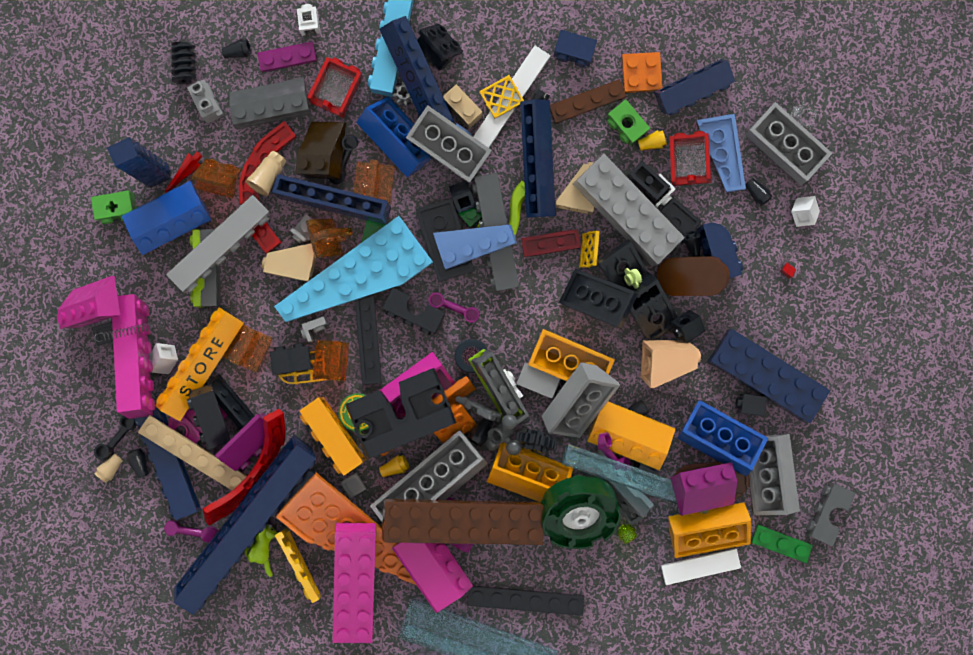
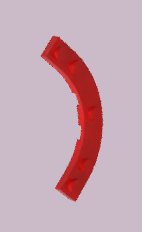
M285 121L271 130L256 144L247 162H245L239 182L240 205L252 195L260 202L259 193L249 187L245 180L257 169L270 152L275 151L278 153L297 138ZM267 222L263 226L258 225L254 229L255 233L252 236L266 254L282 243Z
M280 409L263 417L265 434L263 449L257 463L248 476L230 493L203 508L204 519L209 526L226 517L237 508L278 455L281 446L285 443L286 435L284 413Z

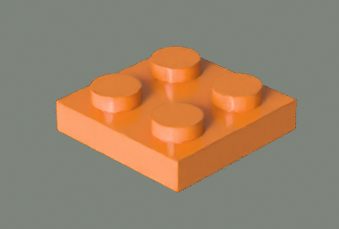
M660 52L622 54L625 93L653 92L662 88Z

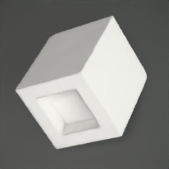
M815 196L796 199L791 211L796 227L815 225L820 212Z
M156 343L149 355L153 365L151 373L170 374L178 361L175 345Z

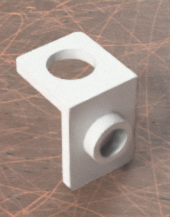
M661 174L659 176L670 187L667 189L668 193L655 205L656 208L661 203L666 205L672 199L670 194L675 190Z

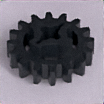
M527 429L526 433L517 432L515 440L523 445V449L543 454L546 453V450L555 451L558 442L555 439H551L549 434L543 431Z

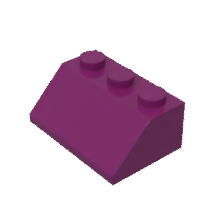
M257 414L215 457L234 471L245 470L251 464L249 460L254 455L258 457L262 452L265 438L263 417L266 414Z
M732 462L681 472L670 477L681 516L733 505L735 502L737 478Z

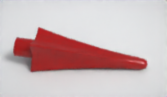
M197 151L193 156L189 153L187 154L178 172L165 189L166 193L202 166L198 162L203 157L200 152Z

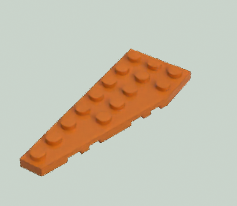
M317 472L276 514L277 519L305 542L317 544L328 551H335L336 523H376ZM376 523L375 568H378L381 572L396 575L399 579L416 585L392 549L397 543L383 542L382 527Z

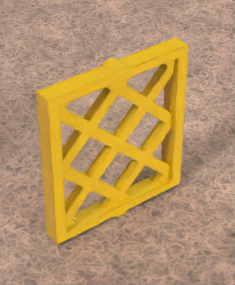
M510 75L479 91L494 119L519 106L520 101H524ZM505 81L504 86L498 85ZM508 81L513 85V89L506 87ZM496 87L503 89L501 95L495 94ZM493 88L492 93L488 92L487 90ZM505 90L512 91L510 98L504 96ZM514 92L518 94L519 100L513 99ZM484 94L491 95L490 102L486 100ZM494 96L500 98L499 104L492 102ZM502 99L509 100L508 107L501 105ZM512 101L517 102L515 105L511 106ZM491 105L498 107L496 113L491 109ZM500 108L506 109L499 113Z
M600 231L582 233L579 268L597 266Z

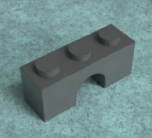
M829 482L822 490L821 494L823 497L821 502H818L814 508L815 515L813 520H810L807 524L806 531L808 532L806 535L833 547L840 528L831 524L829 515L835 508L848 511L856 493Z

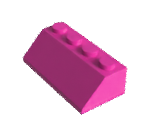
M110 276L72 290L58 309L57 321L60 324V329L84 327L119 316L120 310L115 276Z
M433 352L380 389L393 406L395 414L399 419H404L406 416V411L401 401L400 381L435 368L443 390H447L455 384V381ZM435 393L432 396V400L438 397L440 393Z
M397 543L392 547L435 613L461 598L473 587L445 543Z

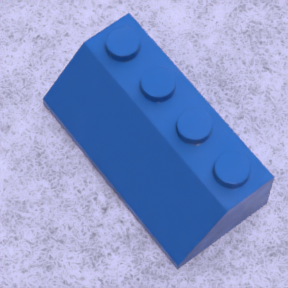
M389 96L366 107L356 121L362 130L407 178L418 172L433 158L406 138L414 123Z
M190 180L122 215V219L132 241L140 253L144 255L210 221L211 215Z
M698 400L677 438L722 464L732 462L734 471L745 477L753 470L768 440L766 436Z

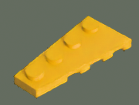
M287 527L275 534V537L295 571L297 580L301 582L305 597L314 603L322 596Z

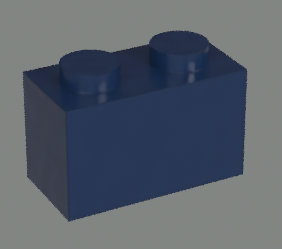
M560 30L553 56L557 57L556 59L561 62L571 61L575 62V65L578 67H589L597 40Z

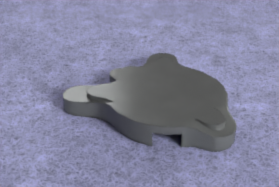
M457 395L455 399L456 402L464 405L465 408L469 410L470 408L474 409L476 414L488 420L499 422L502 414L497 412V410L467 397Z

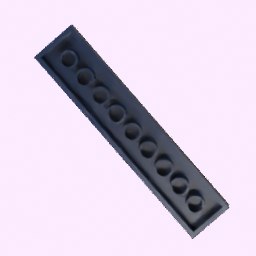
M293 434L174 587V603L192 615L204 607L206 598L210 594L213 595L220 580L225 579L229 575L231 566L240 561L245 548L251 547L258 532L261 533L265 529L270 516L274 517L281 502H285L290 497L292 488L295 485L298 486L303 480V474L306 470H310L314 466L316 457L310 445Z

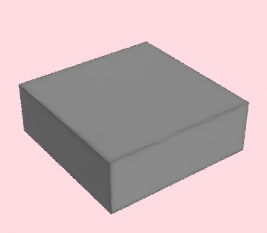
M357 472L340 482L349 499L367 489Z

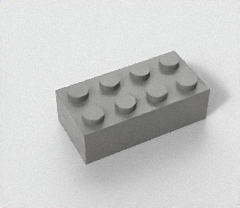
M776 102L745 134L748 139L800 185L806 183L833 154Z

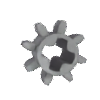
M402 82L400 87L395 86L397 93L392 95L393 98H399L397 105H400L402 102L407 107L408 103L412 102V99L404 82ZM404 91L407 92L405 98L402 96Z

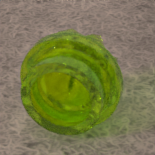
M630 524L621 525L618 530L619 540L623 541L624 544H628L638 537L636 529Z

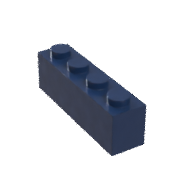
M720 59L654 91L661 112L667 115H674L680 111V108L693 106L697 103V100L709 98L717 90H726L730 87V84L736 81L728 60Z

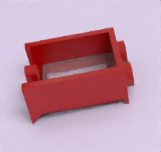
M326 57L307 96L309 103L344 118L354 94L363 79L362 73L359 68L353 65L346 66L335 57L332 59Z
M696 131L692 135L676 133L674 136H670L671 182L673 186L712 183L709 133Z

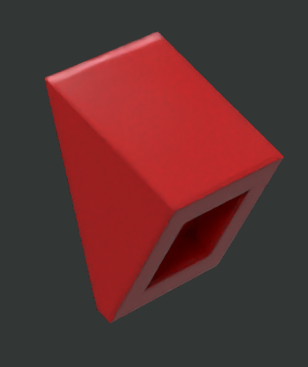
M788 262L780 270L788 278H792L796 271Z

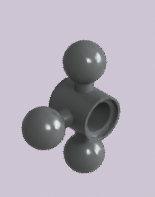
M510 414L504 416L501 423L489 430L488 438L485 441V446L488 450L496 451L500 444L505 442L507 444L506 450L510 455L520 453L521 443L510 439L514 434L513 429L517 426L515 416Z

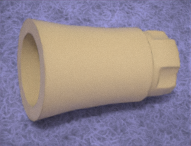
M275 151L270 152L257 169L245 180L246 184L257 193L268 196L275 183L277 174H280L283 170L286 159Z

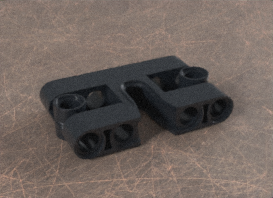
M435 368L399 382L401 401L406 411L404 419H399L396 416L393 406L381 390L345 404L367 460L457 423ZM435 393H440L443 397V401L440 404H435L432 400V396ZM362 423H366L369 426L367 434H363L360 431Z

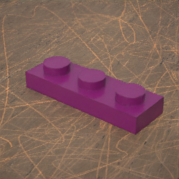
M313 41L257 53L262 73L317 62Z

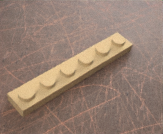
M151 415L147 417L138 430L139 434L230 490L235 489L247 477L246 474L239 470L234 471L217 459L214 454Z

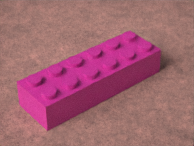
M135 294L117 296L120 315L112 317L117 413L129 419L153 416L155 401L152 398L151 391L154 390V383L150 372L153 371V365L149 358L152 347L148 341V335H150L151 331L149 325L146 324L147 316H149V307Z
M336 523L333 643H372L376 523Z

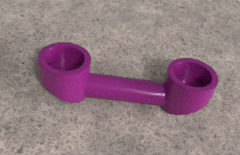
M438 292L432 293L429 296V304L434 308L441 306L464 315L465 320L470 323L476 322L479 319V311L475 307L465 308L444 299V296Z
M608 432L599 434L598 449L609 459L612 467L620 473L630 471L631 464L629 458L625 456L617 458L610 450L612 446L610 434Z
M170 520L164 526L165 533L168 536L183 534L201 537L207 543L218 532L217 528L213 526L203 530L183 527L177 520Z

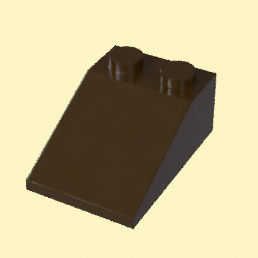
M311 122L297 154L295 174L305 178L340 179L343 157L342 139L345 137L346 122Z

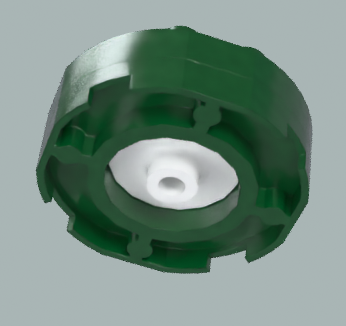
M575 475L561 480L547 489L540 503L543 505L541 519L543 532L550 537V542L562 548L587 549L593 547V542L602 538L606 541L615 533L621 520V512L615 491L607 482L597 477Z

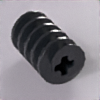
M187 42L171 43L173 46L171 47V52L173 53L171 55L173 60L171 66L174 68L171 71V74L174 76L172 77V82L176 84L192 83L191 79H196V75L191 74V72L196 71L195 67H191V64H195L196 61L190 59V57L196 56V53L190 50L195 49L196 46Z

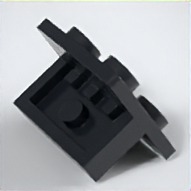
M440 24L422 28L418 32L421 35L417 39L421 50L439 71L443 70L454 56L460 55L463 52L459 43Z

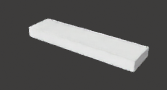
M736 548L661 565L665 585L741 568Z

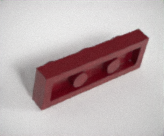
M578 229L521 238L524 258L581 248Z

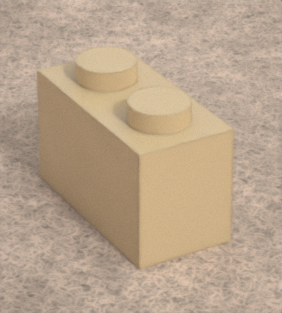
M457 84L443 96L450 111L468 129L482 118L480 108Z

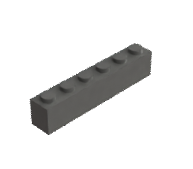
M498 173L475 177V182L472 183L474 194L478 193L479 201H476L477 212H481L483 220H479L480 228L507 225ZM512 245L490 253V258H487L488 269L493 270L494 276L490 277L492 288H496L497 292L518 288L519 282Z

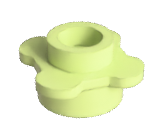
M626 268L624 270L626 284L634 286L635 289L639 288V283L642 282L641 274L637 269L629 270Z

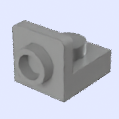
M305 214L296 227L291 228L290 231L294 233L292 237L300 244L303 241L308 244L321 226Z
M323 316L302 324L301 334L303 339L308 340L309 343L314 342L311 331L313 330L316 333L324 330V326L328 325L326 317Z

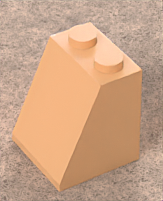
M643 340L641 379L650 388H655L696 370L698 362L701 360L700 351L690 342L686 343L683 340Z

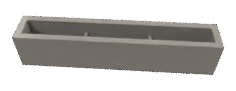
M252 195L166 275L183 293L187 291L189 293L198 286L197 281L201 278H207L212 273L211 268L216 264L218 266L227 259L225 255L230 251L232 253L241 246L239 242L244 238L249 239L255 233L254 229L258 225L263 226L269 220V211Z

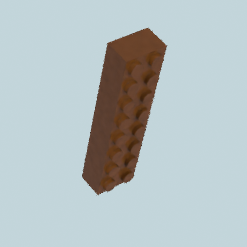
M384 499L382 540L389 543L543 545L541 520L543 505L540 502Z

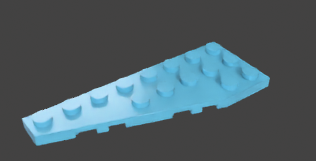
M398 216L274 307L284 321L289 322L401 286L431 265L433 261L400 216Z

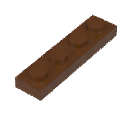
M620 79L551 104L550 111L555 124L625 99L626 94Z

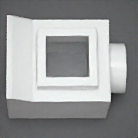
M311 4L302 5L301 8L297 9L301 35L304 36L306 30L314 29L319 34L320 25L316 6L312 7Z

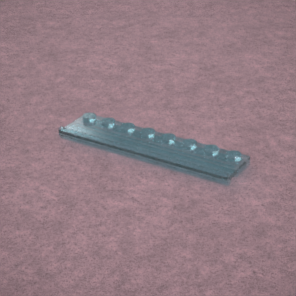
M414 598L411 599L398 638L445 655H557L558 650L444 609L435 613L430 604Z

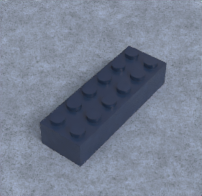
M733 329L726 330L707 361L757 394L767 397V400L804 423L811 424L831 391Z

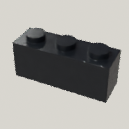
M212 385L189 391L190 398L187 399L189 409H194L196 416H193L196 427H200L202 433H199L202 444H207L208 450L227 444L231 439Z

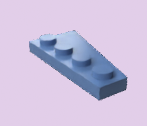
M735 114L696 120L700 131L709 133L710 155L726 193L746 190Z
M511 225L433 233L445 269H450L517 244Z

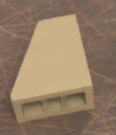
M593 162L582 165L555 203L556 208L589 215L593 214L594 206L573 185Z
M315 243L269 252L262 260L263 272L308 282L313 276L319 246Z

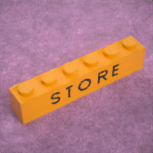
M220 307L217 311L213 312L210 322L201 330L199 339L190 347L188 356L179 364L176 374L169 379L165 391L158 396L155 406L161 412L181 421L189 409L187 399L190 398L189 391L203 387L244 322Z

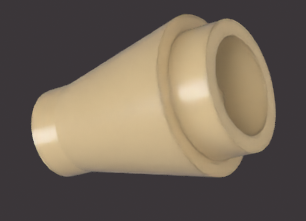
M113 454L112 457L96 468L97 471L94 474L107 483L109 480H112L123 460L116 454Z

